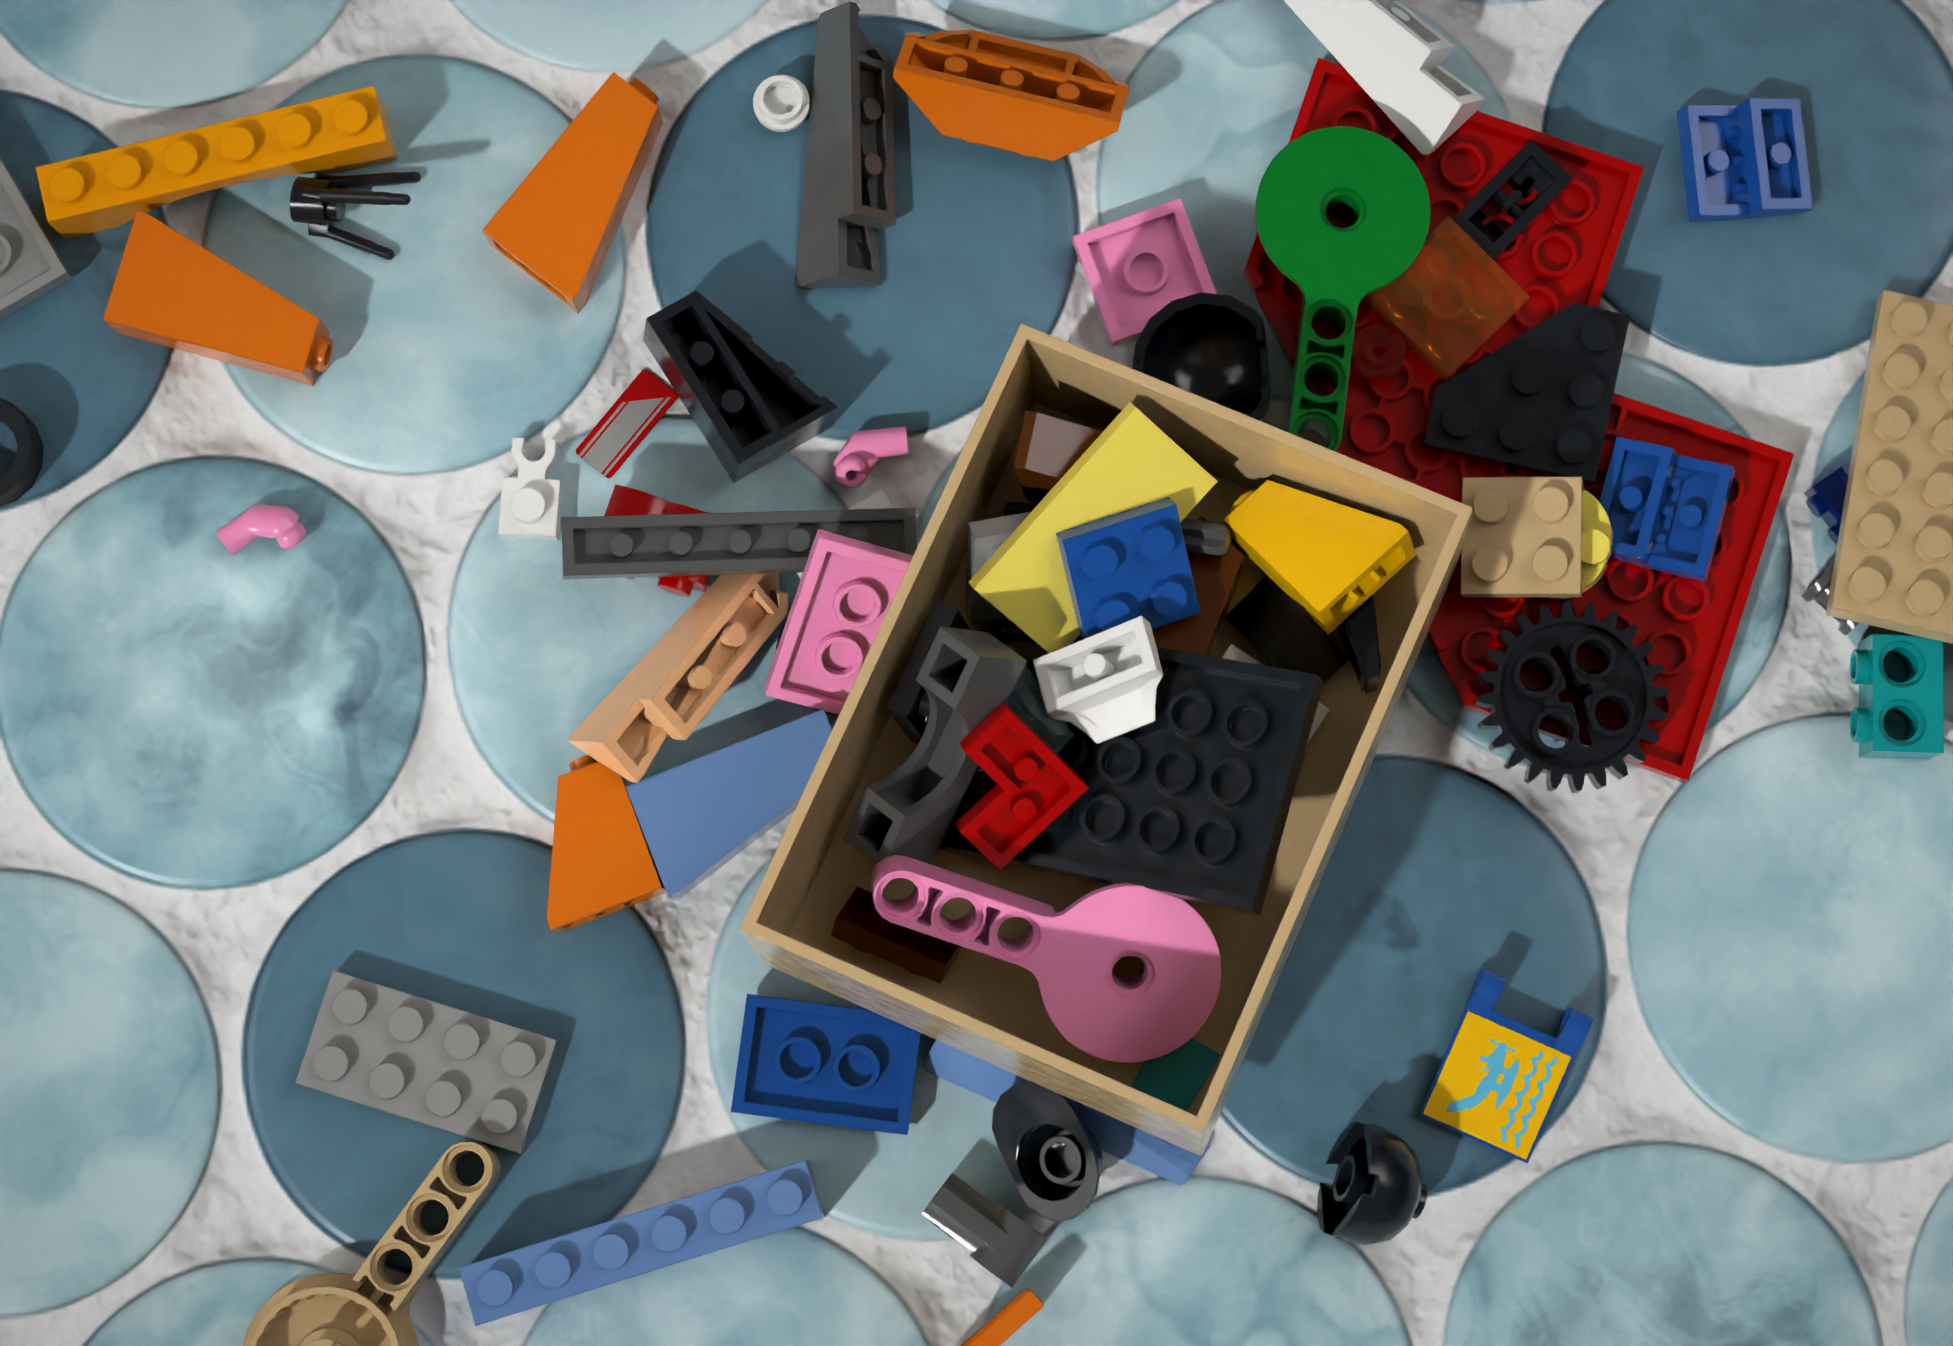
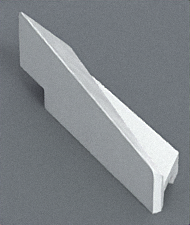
M1284 0L1423 155L1434 152L1486 100L1475 90L1440 66L1444 64L1455 45L1399 0Z

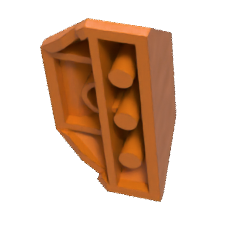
M971 29L938 31L925 36L920 32L906 33L893 72L895 81L941 135L1049 161H1055L1118 132L1130 86L1120 80L1114 81L1106 71L1080 55Z

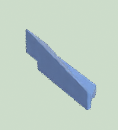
M938 1040L935 1041L923 1061L925 1071L996 1103L1000 1096L1013 1085L1030 1082ZM1065 1097L1075 1110L1080 1122L1093 1132L1101 1146V1150L1178 1185H1183L1189 1180L1210 1147L1206 1146L1201 1157Z

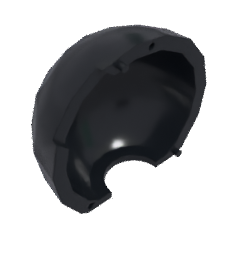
M1199 292L1172 300L1148 320L1135 344L1132 369L1259 421L1264 418L1270 407V369L1263 319L1255 309L1230 295Z

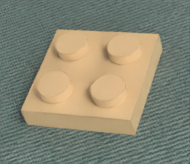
M1582 477L1463 478L1462 503L1472 507L1473 512L1461 550L1462 597H1582Z

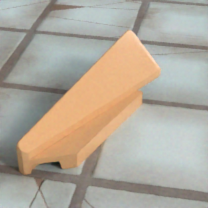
M779 573L720 575L570 734L568 740L572 745L630 782L638 783L646 773L666 736L669 735L673 740H687L788 614V593L779 590Z

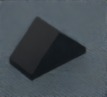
M1530 140L1452 219L1451 224L1493 262L1515 243L1516 239L1548 209L1571 183L1573 178L1536 143ZM1508 184L1515 190L1509 197L1501 191ZM1535 188L1538 194L1530 203L1531 206L1524 212L1517 203L1521 196L1523 198L1528 197ZM1492 200L1501 207L1498 213L1502 215L1509 214L1516 220L1505 232L1495 223H1489L1486 226L1482 223L1487 217L1482 210Z
M1267 576L1225 616V619L1273 667L1316 674L1324 681L1323 686L1350 660L1317 623Z

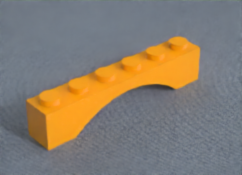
M370 86L35 168L47 222L66 240L122 226L134 219L137 211L147 213L188 196L225 186L286 175L341 173L398 158L386 106L376 88Z

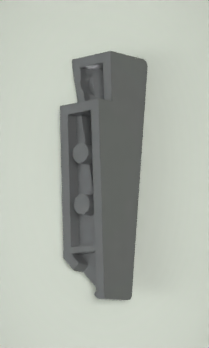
M851 1L822 12L818 19L795 285L799 288H858L882 285L875 228L881 230L896 225L893 60L883 44L871 45L859 27L858 12L860 9L856 3Z

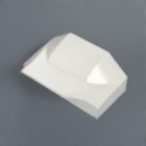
M1143 616L1033 660L1047 714L1054 719L1071 722L1085 732L1096 744L1156 720V689L1163 676V671L1151 624Z

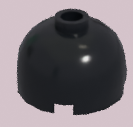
M1351 1123L1338 1137L1326 1164H1338L1332 1189L1320 1182L1317 1202V1217L1320 1229L1324 1233L1348 1243L1369 1245L1389 1241L1405 1229L1412 1218H1418L1424 1209L1427 1199V1188L1422 1184V1170L1416 1152L1397 1134L1374 1124Z

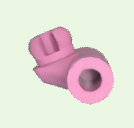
M906 426L854 432L834 459L832 471L837 481L846 488L859 487L865 482L879 458L909 455Z
M258 504L252 506L216 531V534L227 550L234 555L259 537L275 538L281 548L291 549L302 542L306 535V529L298 521L299 514L291 508Z

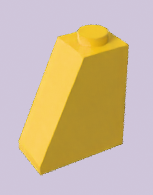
M1270 480L1263 483L1256 491L1250 490L1241 495L1232 505L1229 515L1224 519V522L1230 527L1231 537L1238 547L1328 635L1416 556L1409 531L1400 523Z

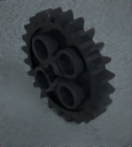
M1565 600L1560 605L1556 618L1553 617L1545 604L1540 605L1536 609V625L1525 615H1519L1514 620L1519 636L1517 637L1503 629L1496 638L1505 651L1488 649L1483 655L1487 663L1495 668L1494 671H1482L1475 677V681L1490 688L1489 693L1477 696L1473 700L1474 705L1490 708L1491 715L1483 719L1478 724L1479 729L1496 728L1499 734L1488 746L1489 750L1494 751L1507 746L1511 753L1506 759L1504 767L1508 770L1521 761L1525 763L1527 768L1524 782L1526 783L1533 781L1540 772L1545 773L1547 791L1557 789L1562 777H1567L1571 792L1578 793L1582 790L1585 776L1589 777L1592 785L1597 790L1606 786L1605 769H1608L1619 780L1627 776V766L1623 758L1625 757L1638 765L1644 762L1647 757L1638 745V742L1651 745L1658 742L1660 736L1648 727V724L1662 722L1668 715L1663 710L1653 706V701L1668 695L1669 689L1652 685L1651 679L1664 670L1662 664L1646 665L1643 659L1653 649L1654 645L1652 642L1635 647L1631 640L1635 636L1638 626L1633 624L1620 633L1615 629L1618 612L1613 610L1602 621L1595 620V604L1591 602L1584 607L1580 616H1575L1570 600ZM1588 646L1599 652L1603 661L1600 674H1588L1579 668L1576 662V652L1579 647ZM1553 647L1561 651L1565 679L1556 660L1552 658L1551 649ZM1535 664L1544 670L1547 675V686L1544 691L1534 692L1523 686L1519 674L1522 665ZM1566 683L1571 692L1580 690L1583 695V700L1575 705V708L1571 702L1561 703L1558 695L1566 689ZM1598 702L1612 703L1618 708L1622 718L1618 730L1610 731L1598 724L1595 719V708ZM1576 716H1578L1583 729L1590 737L1591 744L1589 747L1583 746L1580 741L1579 724ZM1552 719L1563 726L1566 732V740L1562 748L1548 747L1542 742L1538 731L1542 720Z

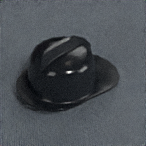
M1031 1081L1013 1085L1000 1096L993 1109L992 1130L997 1146L1020 1195L1030 1209L1040 1217L1054 1221L1074 1219L1089 1208L1097 1194L1103 1162L1101 1146L1093 1132L1080 1122L1075 1110L1065 1096Z

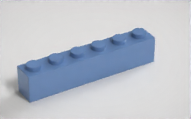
M803 1160L459 1267L475 1326L826 1216L809 1160Z

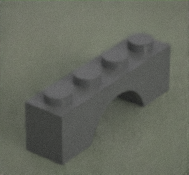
M940 627L916 678V681L925 689L929 699V717L924 734L910 757L895 772L883 780L866 787L843 839L875 865L885 857L893 855L907 856L932 865L978 767V764L963 751L959 742L1003 701L1008 703L1027 660L988 632Z

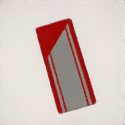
M643 369L578 446L576 454L608 479L612 478L678 398L677 393L647 369Z

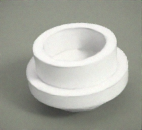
M774 75L765 79L757 87L753 97V108L757 119L764 127L776 132H787L796 129L805 121L810 110V98L806 87L798 79L789 75Z

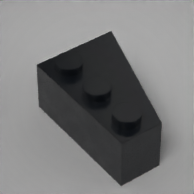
M694 291L647 317L643 341L731 480L735 483L831 428L838 407L827 397L823 396L821 398L794 376V370L782 360L777 362L752 341L753 337L698 291Z

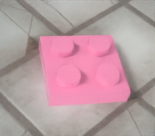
M1181 198L1077 234L1072 238L1073 246L1111 347L1140 337L1148 320L1172 300L1199 292L1217 294Z

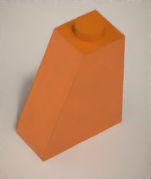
M589 755L570 762L571 772L558 776L547 921L550 930L557 934L666 893L626 786H628L626 779Z

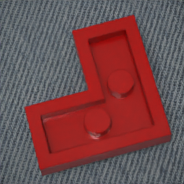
M1003 701L959 742L963 751L997 784L955 823L959 832L991 863L1001 870L1089 788L1084 780Z

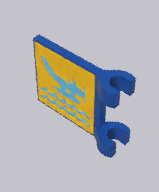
M1480 968L1466 1006L1418 1115L1528 1163L1574 1057L1584 1042L1594 1018L1567 1006L1555 1036L1547 1035L1494 1011L1493 1007L1501 994L1506 979Z

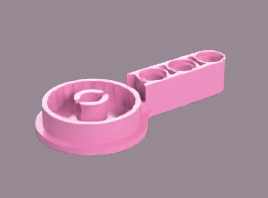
M893 855L885 857L876 864L871 872L870 887L875 909L882 918L891 923L1022 966L1029 970L1038 981L1046 1012L1060 1034L1076 1048L1096 1058L1119 1063H1135L1156 1059L1169 1054L1188 1042L1201 1029L1216 1004L1222 975L1219 948L1207 922L1186 900L1145 888V886L1120 883L1094 890L1079 898L1065 910L1055 913L1053 906L907 856ZM906 878L915 884V888L907 898L891 900L883 894L886 884L892 879ZM952 898H965L972 903L970 911L963 918L956 920L947 919L940 914L944 903ZM1021 917L1029 922L1025 933L1017 938L1008 939L998 934L1000 925L1008 918ZM1129 955L1140 958L1144 966V971L1138 969L1135 973L1126 977L1116 976L1112 973L1116 961Z

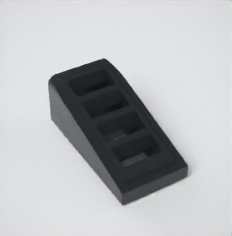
M1373 594L1336 627L1360 688L1366 694L1377 690L1381 673Z

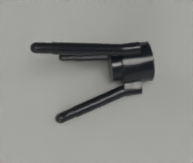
M414 171L347 176L318 174L316 179L297 177L293 183L290 195L291 219L293 222L308 223L309 236L330 238L368 254L392 260L394 258L393 250L334 227L331 223L332 221L340 222L343 219L346 203L408 205L411 201L408 194L345 189L417 183L421 180V175Z

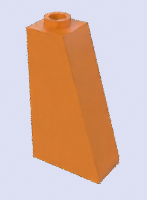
M614 72L482 230L492 247L577 313L587 303L663 124L659 108L656 105L659 101L657 95L640 80L633 77L627 83Z
M140 211L136 212L103 320L116 333L314 386L317 372L326 371L333 351V340L328 338L330 332L319 318L151 215Z

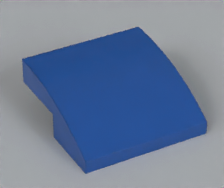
M1749 98L1739 105H1686L1677 111L1689 222L1774 217L1808 212L1813 209L1800 98Z
M1617 436L1599 500L1608 515L1613 531L1610 557L1656 571L1707 582L1735 476L1734 466L1677 455L1674 448Z

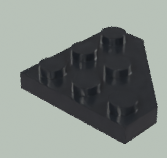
M1572 303L1439 385L1432 394L1421 448L1547 477H1582L1583 485L1592 486L1597 475L1630 315Z

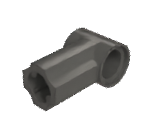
M951 1173L922 1212L932 1224L972 1251L970 1256L1010 1287L1014 1286L1048 1240L1006 1207L1001 1210L953 1173Z

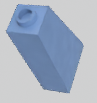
M824 709L653 775L638 783L626 786L667 896L670 899L675 900L685 896L796 809L836 721L829 723Z

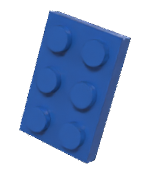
M747 994L731 1112L908 1135L921 1033L867 1009Z

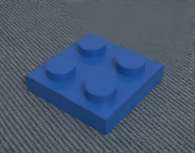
M1169 497L1056 533L1081 640L1139 616H1143L1151 624V628L1154 629L1200 614L1177 505Z

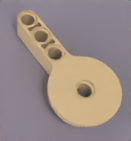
M460 1142L452 1145L442 1155L356 1273L316 1274L286 1285L270 1297L259 1309L247 1330L243 1346H419L418 1337L410 1317L412 1299L495 1186L500 1176L501 1167L498 1155L490 1146L481 1142ZM469 1151L477 1153L485 1165L482 1179L472 1186L462 1183L456 1173V1164L459 1158ZM432 1200L441 1202L449 1214L446 1228L439 1234L427 1232L420 1220L423 1207ZM395 1249L406 1252L412 1261L410 1277L403 1283L392 1281L385 1270L387 1256Z

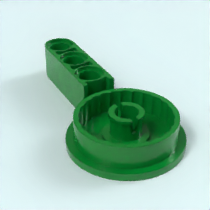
M1347 126L1327 127L1308 132L1296 138L1280 150L1268 165L1261 179L1255 203L1257 232L1266 254L1279 271L1295 283L1303 294L1285 431L1296 436L1307 430L1319 432L1327 442V448L1335 452L1342 438L1358 306L1367 295L1387 287L1412 266L1425 243L1430 225L1431 209L1429 194L1418 167L1395 143L1366 129ZM1340 202L1345 203L1344 211L1349 213L1354 220V225L1348 228L1336 227L1326 217V213L1335 210ZM1319 319L1333 321L1341 331V335L1331 340L1320 338L1315 334L1312 323ZM1311 375L1325 376L1331 381L1334 392L1327 396L1315 395L1307 389L1304 380Z

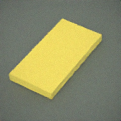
M1129 402L968 583L1048 653L1071 645L1080 633L1056 533L1168 497L1177 505L1181 523L1218 481Z

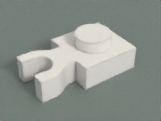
M512 437L511 452L518 467V477H502L498 528L500 537L559 541L563 484L560 480L548 479V475L558 459L559 444L556 440L545 439V453L543 457L537 461H529L525 458V439Z

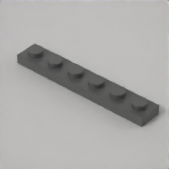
M915 508L561 517L563 579L802 573L818 529L909 555H914L917 548Z

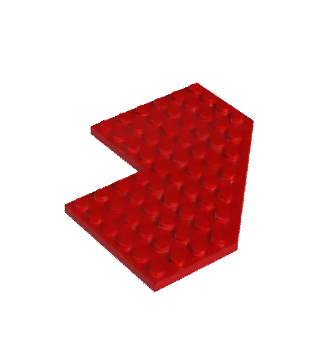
M1318 58L1289 143L1308 132L1327 127L1347 126L1375 132L1395 143L1413 160L1424 178L1431 209L1428 234L1412 266L1387 287L1367 295L1358 306L1342 438L1336 452L1462 503L1463 478L1547 477L1421 448L1432 394L1439 385L1570 304L1578 303L1598 308L1644 167L1476 111L1434 152L1423 155L1342 65ZM1532 140L1562 167L1573 180L1548 209L1516 239L1515 243L1492 262L1454 227L1451 221ZM1509 184L1503 190L1501 189L1508 197L1515 191ZM1534 188L1528 197L1523 198L1521 196L1517 205L1525 212L1531 206L1530 203L1535 199L1538 191ZM1492 200L1482 210L1487 216L1482 223L1485 226L1489 223H1495L1505 232L1516 220L1509 214L1502 215L1498 213L1501 207ZM1343 202L1338 203L1335 210L1327 212L1326 217L1332 225L1339 228H1348L1354 225V220L1349 213L1344 211L1345 203ZM1257 232L1243 274L1293 371L1303 294L1299 287L1272 263L1261 244ZM1319 319L1312 323L1315 334L1320 338L1331 340L1341 335V331L1333 321ZM1311 375L1304 380L1307 389L1315 395L1327 396L1334 392L1331 381L1325 376ZM1614 393L1595 483L1592 486L1583 485V490L1588 491L1598 501L1601 497L1617 436L1674 448L1677 455L1734 466L1735 476L1707 582L1656 571L1610 557L1602 577L1590 589L1583 592L1582 597H1572L1564 600L1549 599V597H1462L1460 553L1456 569L1428 631L1427 638L1462 707L1489 716L1491 715L1490 708L1474 705L1473 700L1477 696L1489 693L1490 690L1489 687L1475 681V677L1482 671H1494L1495 668L1487 663L1483 655L1488 649L1505 651L1496 638L1503 629L1517 637L1519 636L1514 622L1519 615H1525L1536 625V609L1540 605L1545 604L1553 617L1556 618L1559 607L1565 600H1570L1575 616H1580L1582 610L1589 602L1595 604V620L1602 621L1613 610L1618 612L1615 629L1621 633L1627 627L1633 624L1637 625L1638 629L1631 640L1633 645L1638 647L1651 642L1654 645L1650 653L1643 658L1646 665L1662 664L1664 666V670L1651 679L1652 685L1669 689L1668 695L1653 701L1654 707L1668 714L1667 718L1662 722L1648 724V727L1660 736L1659 741L1653 745L1638 742V745L1647 757L1639 765L1625 757L1623 760L1630 765L1685 783L1689 781L1794 453ZM1588 646L1577 649L1576 662L1579 668L1588 674H1600L1603 661L1599 652ZM1553 647L1551 649L1552 658L1556 660L1565 679L1561 651ZM1524 664L1521 666L1519 674L1523 686L1534 692L1544 691L1547 686V675L1544 670L1535 664ZM1567 683L1566 689L1558 695L1561 703L1571 702L1574 708L1575 705L1583 700L1581 691L1571 692ZM1608 702L1597 703L1595 719L1598 724L1610 731L1618 730L1622 722L1621 713L1618 708ZM1576 716L1579 724L1580 741L1583 746L1589 747L1591 744L1590 737L1586 734L1580 719ZM1544 719L1540 722L1538 728L1540 734L1565 742L1566 732L1559 722L1552 719Z

